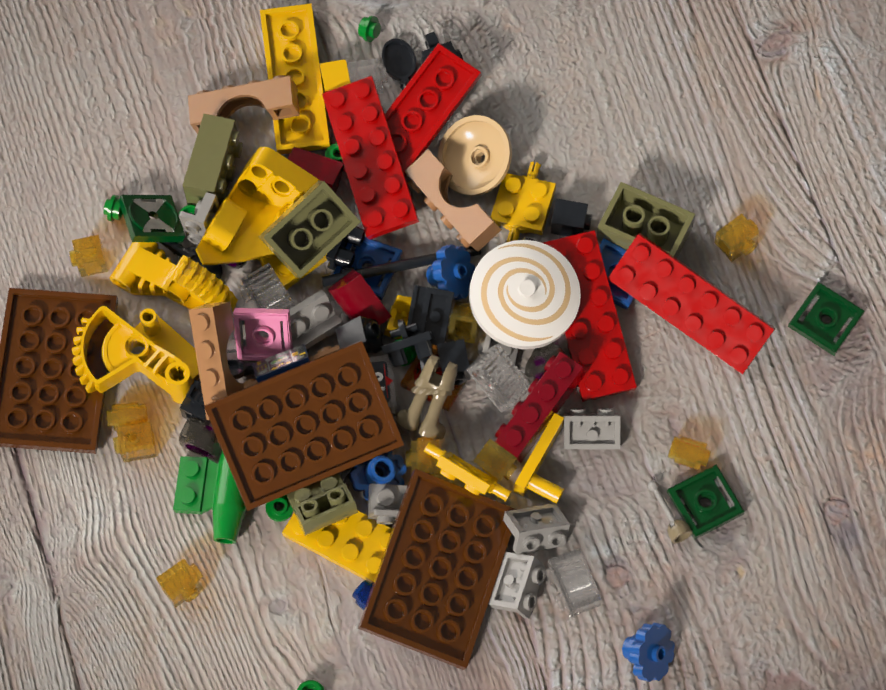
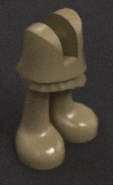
M432 354L425 363L420 376L414 382L416 386L411 389L415 393L411 405L408 409L399 411L395 421L403 428L415 431L419 427L421 413L428 395H433L418 433L427 438L441 440L445 436L446 429L439 422V418L447 396L452 395L458 365L449 362L443 376L436 374L440 357Z

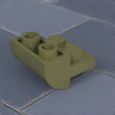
M339 473L287 494L289 503L305 536L358 513L355 501Z

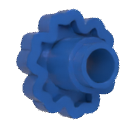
M453 244L443 246L436 252L437 260L427 269L426 277L428 283L440 290L454 292L455 300L465 299L469 295L470 283L475 271V266L470 263V253L463 246L456 247Z
M391 450L353 466L354 470L349 475L353 489L357 492L363 491L364 498L369 500L370 484L405 485V481L401 476L406 473L407 468L403 457L398 454L393 455ZM375 469L381 472V477L376 474Z
M645 623L637 630L636 635L627 637L623 643V656L634 664L633 674L639 680L648 682L652 680L660 681L668 673V663L674 659L675 643L670 640L671 630L664 624Z

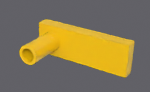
M144 309L140 313L141 322L135 329L155 345L184 362L189 367L192 382L194 383L195 380L200 378L195 348L162 320L153 309Z
M556 413L553 414L514 484L515 493L524 497L529 489L556 504L559 502L565 489L537 475V472L563 427L564 418Z

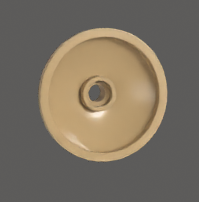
M472 115L458 120L446 131L439 146L438 159L453 175L449 187L464 195L477 196L493 190L504 179L511 164L512 146L506 130L497 121L486 116ZM485 154V160L481 163V157Z

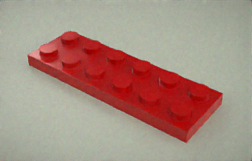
M439 43L385 113L405 177L407 175L405 170L425 152L482 76L480 71Z
M369 76L322 93L368 240L418 223V215L373 77Z
M595 230L543 242L556 249L569 261L575 270L580 284L581 298L579 309L572 325L564 335L570 358L580 364L586 373L578 384L582 402L635 390L637 386Z
M640 233L608 277V280L741 374L746 371L776 329Z

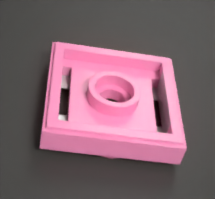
M234 309L233 317L238 360L261 361L293 348L290 309ZM242 325H245L246 339H243ZM281 326H283L284 340L282 339V327H281ZM265 331L269 336L262 337L259 332Z

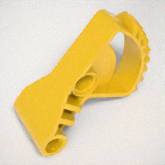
M132 242L109 277L113 284L132 295L164 296L188 309L208 303L230 301L233 313L238 299L229 290V287L224 285L223 281L218 279L215 274L201 266L199 262H195L190 257L183 255L178 264L175 265L169 257L166 258V254L162 249H158L156 242Z
M106 306L98 308L90 319L82 318L81 323L84 327H77L76 329L79 336L73 338L76 346L72 348V353L76 356L73 358V364L77 366L75 369L76 374L81 376L79 378L80 383L86 385L85 388L88 393L95 391L104 393L134 373L141 372L169 393L174 402L182 404L190 386L193 384L189 367L184 362L155 345ZM107 319L114 326L109 330L103 341L102 359L110 373L97 380L87 366V349L93 333L103 320ZM135 347L145 348L139 354L131 353Z

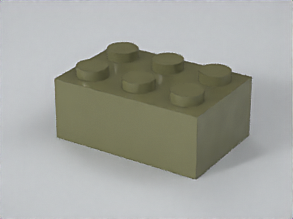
M203 114L182 185L188 205L196 206L199 200H203L206 192L216 195L220 206L228 198L229 181L233 182L236 173L234 162L236 158H240L243 143L239 141L240 131L237 130L234 119Z
M318 181L258 237L295 277L301 278L361 221L324 181Z
M620 182L598 225L597 240L602 242L604 238L627 250L640 233L677 259L693 228L695 214Z

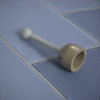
M652 480L648 483V489L654 492L670 520L667 529L669 538L673 544L686 540L692 535V530L684 520L674 518L658 490V482Z

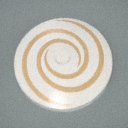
M531 240L506 242L489 251L475 268L469 288L470 307L478 325L495 341L517 349L540 348L559 339L572 325L577 315L581 298L579 280L569 261L556 249L544 243Z

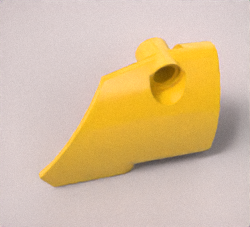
M269 147L257 149L245 165L228 198L223 201L195 249L202 265L230 264L275 255L258 236L320 180Z

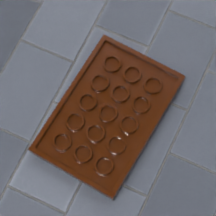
M9 288L0 341V447L97 454L105 392L99 393L95 391L88 393L85 388L86 385L80 383L79 378L81 376L76 374L75 369L77 366L73 364V358L76 357L72 353V348L76 346L73 338L79 336L76 332L77 327H84L81 323L82 318L90 319L101 306H106L117 314V295ZM107 319L103 320L97 327L87 349V366L97 380L108 374L102 359V345L105 336L114 324Z
M361 340L204 405L247 511L404 445Z
M414 469L358 629L462 670L467 669L511 536V531L503 521L505 511L516 509L483 495H475L463 487Z

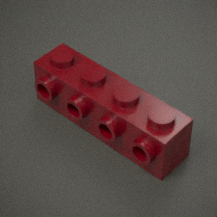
M561 351L557 357L553 355L547 361L544 367L546 372L541 379L536 378L528 388L530 394L524 402L520 400L511 412L513 415L508 424L503 423L495 434L497 438L495 444L497 447L519 463L523 461L542 435L553 414L558 413L586 374L580 364Z

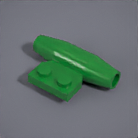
M223 451L221 452L218 464L207 457L180 456L173 511L185 514H203L212 510L213 540L222 544H235L244 519L246 507Z

